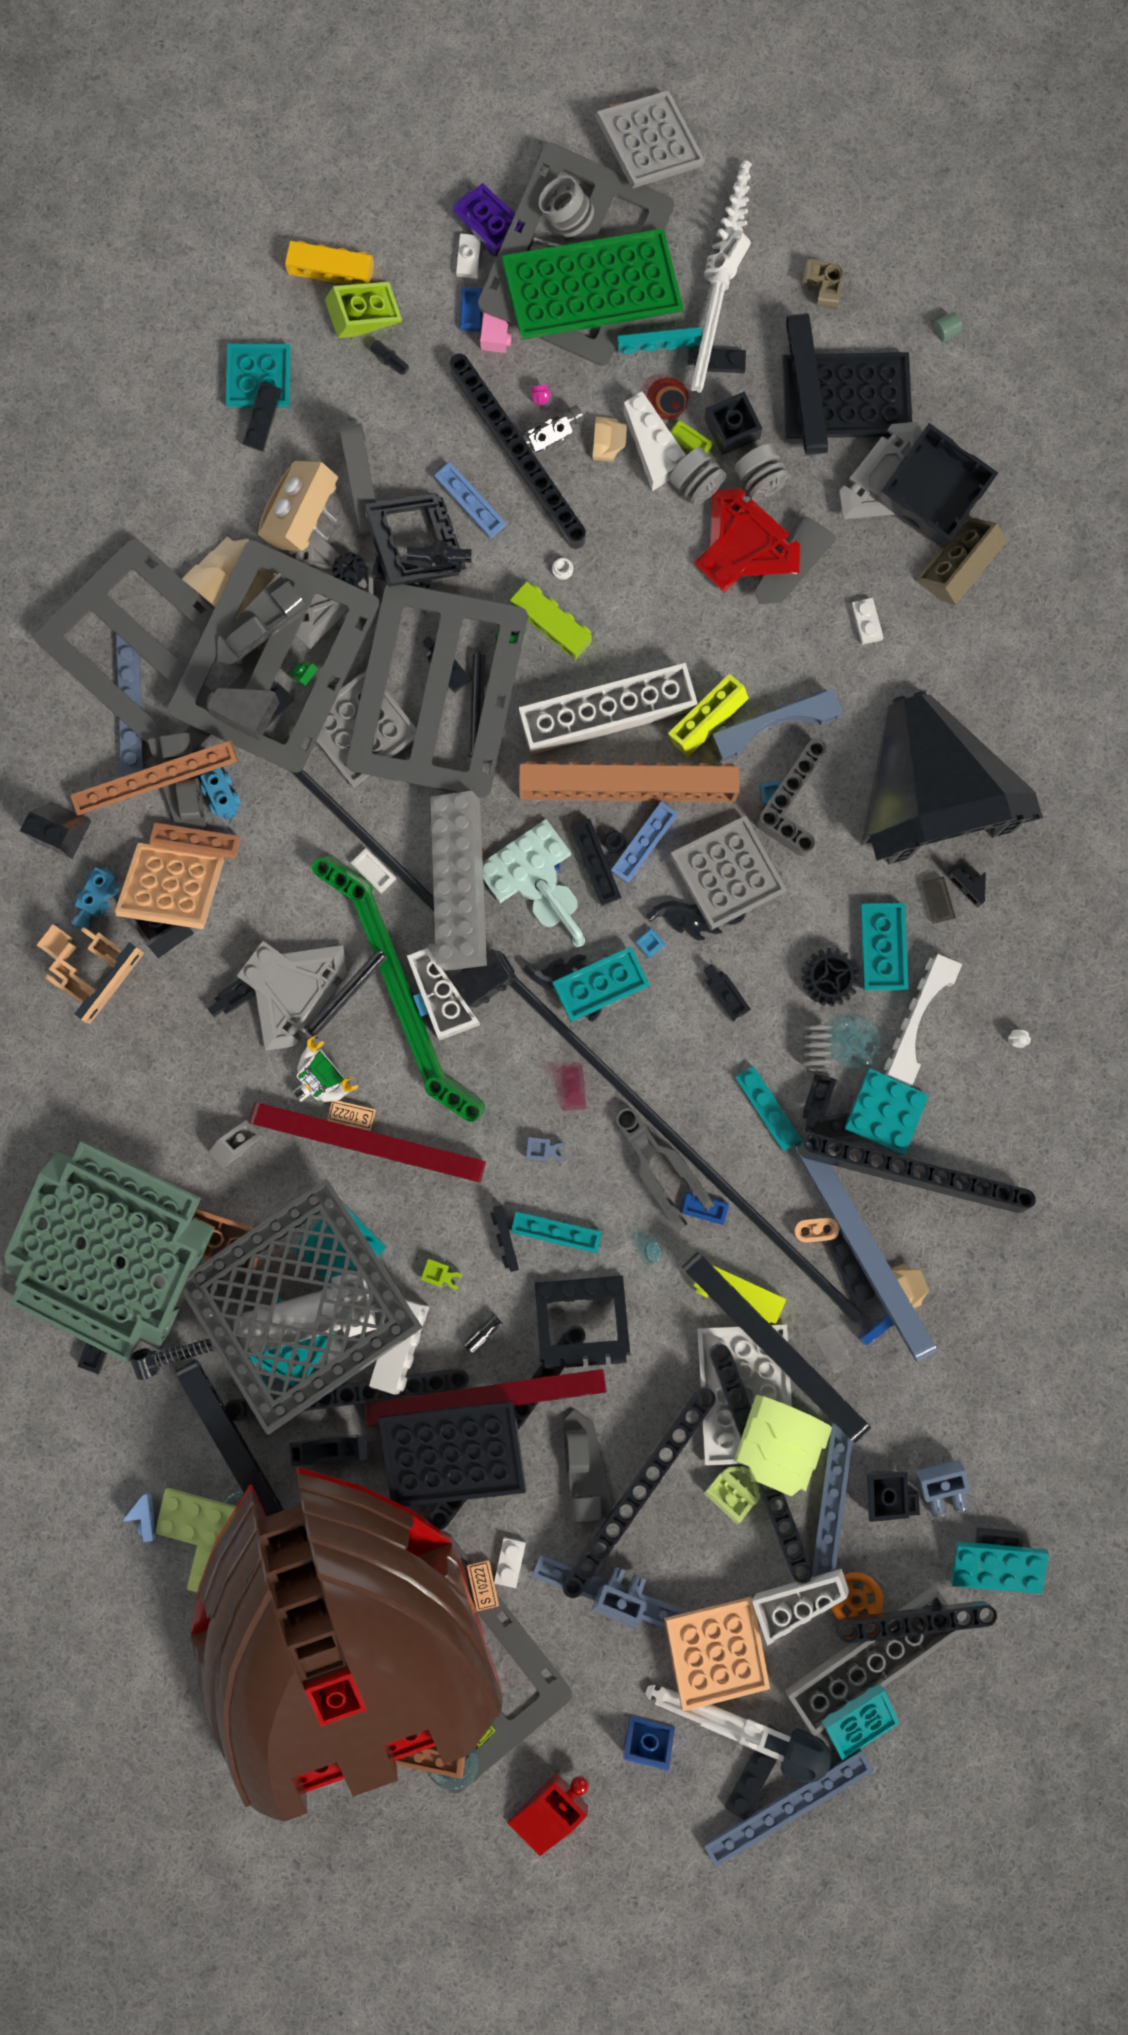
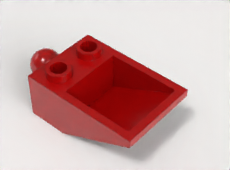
M555 1773L507 1822L539 1856L568 1836L588 1816V1805L579 1797L586 1794L589 1789V1783L585 1777H575L571 1781L570 1788ZM568 1804H570L574 1809H570L568 1807Z

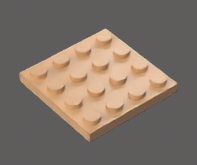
M138 843L115 910L116 916L204 929L224 863V857Z
M752 1597L664 1618L682 1711L770 1689Z

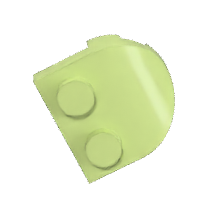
M743 1466L729 1467L722 1471L704 1492L736 1524L743 1520L760 1498L756 1481H754L750 1470Z

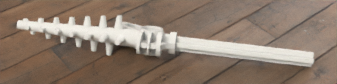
M743 161L741 164V170L737 175L738 182L734 183L733 186L735 194L730 195L729 198L732 205L725 208L729 217L723 218L721 224L725 225L726 228L724 230L720 228L716 234L717 237H722V241L712 245V249H720L717 254L708 256L706 270L704 271V278L711 282L710 285L713 291L691 390L698 393L703 390L724 291L729 288V280L735 276L737 267L751 244L750 239L743 233L742 229L743 226L747 225V221H740V219L743 220L745 218L744 214L748 213L747 209L742 208L749 201V198L745 197V194L750 189L747 186V180L751 178L749 174L751 163L749 161Z

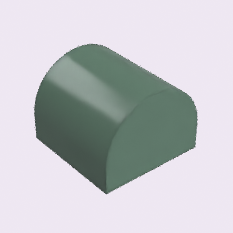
M951 312L933 323V327L942 342L962 332V322L955 312Z

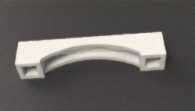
M939 954L934 956L933 959L929 958L925 970L928 971L925 979H920L917 990H919L917 999L913 998L908 1008L911 1010L909 1018L905 1017L900 1027L903 1033L900 1038H896L892 1050H895L893 1057L888 1058L885 1063L884 1070H886V1076L908 1086L913 1085L921 1064L917 1063L915 1053V1040L919 1022L927 1005L938 991L944 986L950 987L954 985L962 966L961 963Z

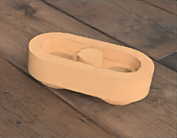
M832 1218L802 1220L794 1227V1235L801 1242L832 1240L839 1233L838 1223ZM825 1225L830 1226L831 1230L829 1233L823 1231ZM803 1227H807L809 1230L806 1236L801 1233Z

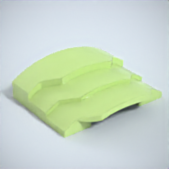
M756 1395L734 1461L748 1466L754 1481L788 1496H793L800 1489L806 1491L812 1471L816 1468L821 1449L826 1448L832 1427L793 1407L764 1396Z

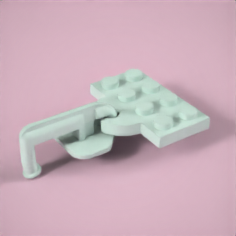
M545 819L483 862V880L499 903H502L516 892L534 900L533 913L539 922L545 927H552L562 921L573 936L572 943L576 947H581L585 943V938L580 928L570 916L577 909V899L568 887L556 885L557 873L554 868L556 864L569 857L571 852L547 819Z

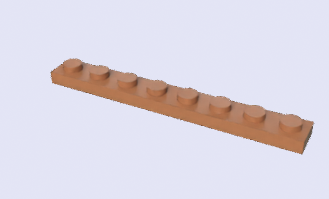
M231 740L71 794L70 797L78 816L239 762Z

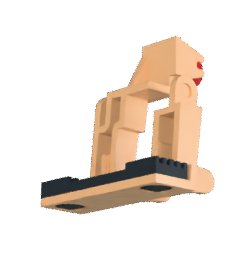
M53 924L37 946L55 959L49 970L64 981L60 983L58 979L49 974L45 978L81 1005L74 1015L84 1022L91 1024L143 956L144 952L130 942L122 950L99 932L97 935H94L83 927L81 931L94 940L87 949L113 967L96 990L77 976L79 971L66 962L76 947L69 942L72 940V937Z

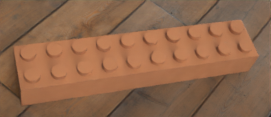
M526 761L524 764H520V800L735 802L739 794V767L731 763H724L721 766H712L710 763H701L699 766H690L689 763H678L677 766H668V763L660 762L656 763L655 766H648L644 762H636L633 765H625L623 762H613L612 765H603L602 762H591L590 765H581L580 762L574 761L568 762V765H559V762L549 761L546 764Z

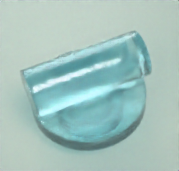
M655 1241L641 1243L645 1264L649 1265L659 1262L662 1250L658 1243Z

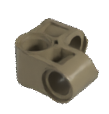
M816 259L806 260L801 282L820 289L817 301L818 306L837 309L843 279L842 267L838 264L822 262ZM833 275V276H835L837 279H836V280H832V279H830L828 276Z

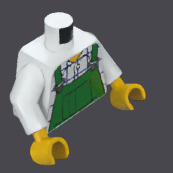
M314 1035L308 1039V1046L302 1053L297 1067L298 1074L296 1076L302 1082V1085L294 1090L293 1093L300 1102L310 1094L317 1101L329 1102L340 1100L350 1091L356 1090L358 1085L353 1087L350 1085V1081L354 1078H344L325 1053L319 1049L324 1045V1042L321 1041L316 1044L315 1037L317 1035Z

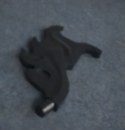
M667 901L653 907V910L645 915L649 922H652L657 917L665 918L671 927L681 934L684 932V928H686L688 934L698 941L705 940V937L700 935L701 931L710 934H721L723 932L717 928L710 930L697 904L689 905L678 901ZM746 913L725 924L736 925L740 923Z
M580 954L569 959L567 964L563 963V958L557 959L541 971L536 970L530 963L523 969L536 984L544 988L554 989L552 982L591 964H581L580 961L586 959L587 956ZM602 1009L593 1012L589 1021L593 1022L596 1020Z

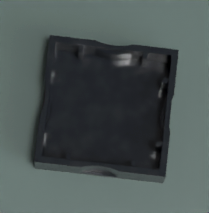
M928 423L875 500L944 549L957 534L968 518L969 512L984 495L998 472L975 455L960 448L953 439L931 423Z

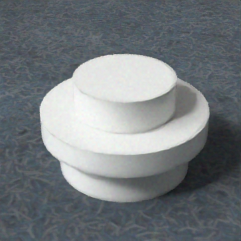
M566 558L557 559L553 563L552 572L558 579H568L573 573V564Z
M1013 1030L1011 1035L1008 1036V1041L1014 1047L1023 1048L1025 1045L1030 1044L1031 1038L1027 1031Z

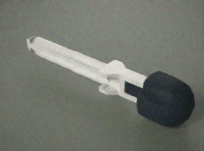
M655 1685L647 1687L645 1695L649 1700L651 1696H654L656 1698L655 1705L695 1721L704 1728L781 1761L780 1768L784 1775L801 1782L812 1783L823 1778L830 1768L831 1756L829 1748L816 1735L814 1736L797 1728L792 1732L791 1736H788L711 1704L682 1711L678 1692L661 1686L659 1691L654 1690Z

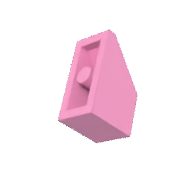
M484 313L480 339L481 350L506 353V348L511 346L512 333L508 332V323Z

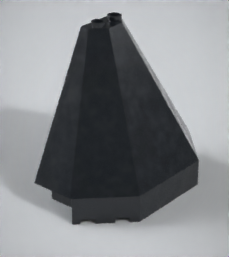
M924 690L913 694L912 697L899 696L893 699V704L889 705L861 842V845L872 843L876 861L887 858L888 864L908 860L921 846L990 829L992 838L1010 834L1023 823L1043 818L1036 792L933 696L927 695Z

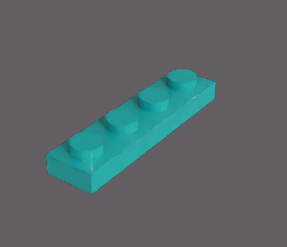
M702 327L621 335L617 339L618 353L629 355L635 353V351L653 352L656 349L663 348L674 350L682 346L694 348L701 345Z
M754 1066L735 1077L782 1152L802 1140Z
M521 1212L515 1213L511 1230L512 1234L592 1253L598 1252L602 1235L601 1231Z

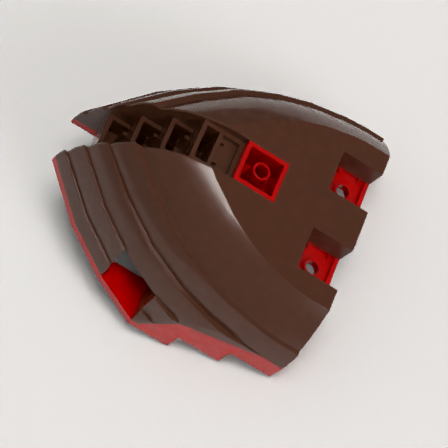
M299 1467L297 1468V1480L301 1505L266 1517L253 1485H249L215 1540L198 1586L191 1626V1642L194 1657L197 1661L198 1685L203 1695L214 1739L227 1763L234 1786L245 1807L251 1806L261 1814L281 1821H288L307 1814V1792L345 1779L353 1797L398 1781L396 1760L436 1746L443 1764L467 1756L486 1734L494 1719L500 1716L502 1709V1691L499 1676L486 1646L482 1624L469 1594L465 1572L451 1537L414 1511L364 1486Z

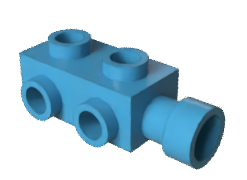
M218 768L201 775L203 783H200V787L205 796L209 794L212 802L208 804L213 815L218 814L220 818L224 817L226 820L237 815L236 811L240 810L238 804L242 802L236 791L232 793L229 785L233 784L228 772L223 773L222 769ZM217 778L218 783L212 785L211 781ZM227 798L225 804H220V799Z
M95 867L94 871L88 874L86 886L76 896L75 906L80 912L77 917L73 918L71 925L79 929L85 927L88 930L91 925L89 922L92 916L99 918L100 914L104 915L109 907L108 899L110 896H115L119 889L118 880L114 877V872L107 868L100 870ZM100 878H103V883L97 885ZM90 897H92V898H93L92 903L87 904V902L89 901Z

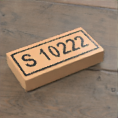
M332 1101L328 1121L371 1131L376 1110L342 1101Z
M484 1560L467 1565L476 1610L480 1611L499 1606L490 1561Z

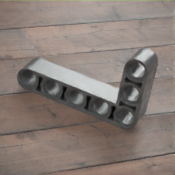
M362 422L340 425V434L360 534L370 533L363 506L364 504L375 503L376 499L365 447Z
M819 738L812 739L806 745L756 820L760 830L799 856L808 854L814 848L815 839L809 832L785 817L784 813L827 750L825 742ZM811 746L818 748V755H815L811 752ZM799 764H805L808 768V771H801L799 769ZM787 781H793L796 789H790L787 786ZM775 798L783 799L784 806H778L775 803ZM763 816H770L773 820V823H765L763 820ZM781 828H787L790 831V836H784ZM799 840H805L808 844V849L801 848Z

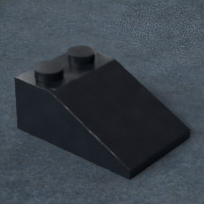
M129 918L157 958H160L194 934L191 928L186 926Z

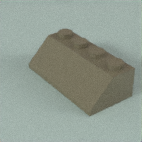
M968 517L952 541L944 549L941 548L917 577L916 582L941 601L957 605L1007 542L998 523Z

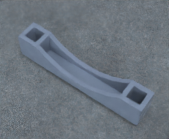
M826 689L820 690L811 698L801 697L795 700V703L792 705L782 704L776 707L773 712L767 713L764 711L756 714L754 719L748 721L747 719H742L734 723L735 726L729 728L723 726L716 729L715 733L712 734L711 740L720 763L740 756L753 737L775 724L802 721L821 726L839 719L843 712L834 689L830 691Z

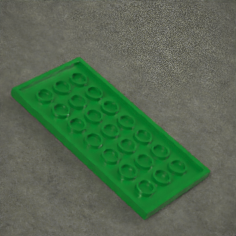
M664 228L502 255L501 258L520 340L675 314L683 311Z

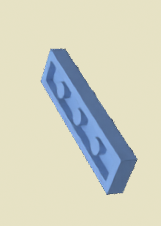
M451 462L434 475L436 481L490 539L506 527V522Z
M661 801L611 869V872L629 884L679 813Z

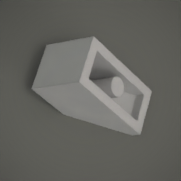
M247 1119L218 1139L208 1153L224 1169L238 1159L262 1135L252 1124H249Z

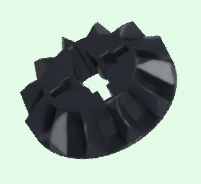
M353 552L342 553L341 556L335 558L332 566L333 576L348 584L356 585L362 581L366 574L365 561L360 555ZM343 564L348 566L353 564L352 568L354 569L355 573L349 570L346 573H344L346 570Z

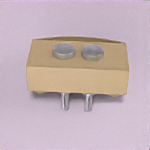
M294 461L277 484L266 505L258 535L275 549L305 550L309 545L308 539L313 531L327 541L329 534L318 526L317 520L321 513L332 522H336L338 516L327 507L326 503L329 495L336 489L335 483L338 476L322 462Z

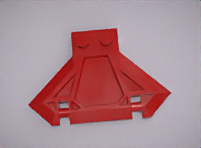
M741 488L717 490L712 495L710 547L694 562L695 566L723 593L741 576L800 573V543L796 540L792 543L786 541L789 533L753 499L746 503L743 500L746 493ZM735 506L740 508L737 512L733 510ZM779 546L783 549L781 553L776 550Z

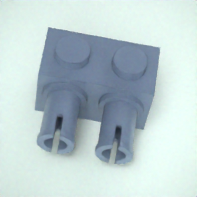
M960 1460L916 1471L920 1491L925 1501L929 1502L933 1517H939L938 1510L941 1516L946 1514L942 1500L945 1497L951 1496L954 1511L960 1512V1505L963 1511L968 1508L964 1493L969 1492L970 1488L966 1471Z
M613 1566L607 1584L601 1586L597 1591L591 1611L634 1628L640 1624L647 1603L640 1599L646 1579L641 1578L640 1580V1576L633 1575L628 1593L626 1594L619 1591L625 1571L623 1569L618 1571L619 1568Z

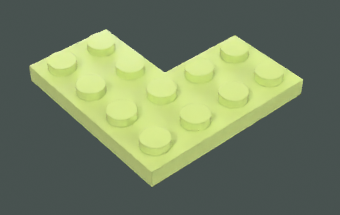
M166 1488L155 1534L197 1545L187 1590L197 1592L215 1540L236 1506Z

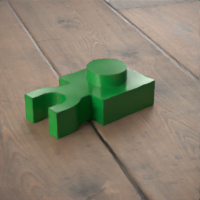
M296 661L293 664L296 666L295 669L291 672L288 671L287 675L296 683L306 686L318 668L310 662L303 661L299 663Z

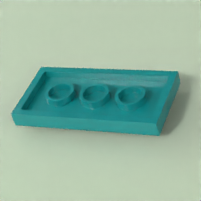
M905 903L861 904L863 991L908 990Z
M631 946L552 982L570 1023L650 986Z
M957 1541L951 1585L953 1587L1042 1594L1049 1557L1048 1550Z

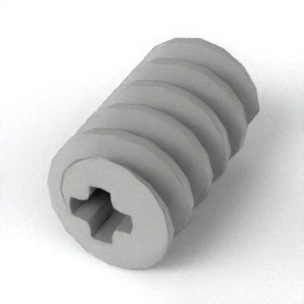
M813 1025L805 1028V1032L811 1035L804 1037V1040L810 1043L804 1045V1049L810 1052L803 1055L805 1059L809 1060L803 1063V1067L811 1071H831V1069L825 1067V1064L831 1063V1060L826 1059L825 1056L830 1055L832 1052L826 1050L825 1047L832 1045V1043L826 1041V1038L832 1037V1034L826 1032V1030L833 1027Z

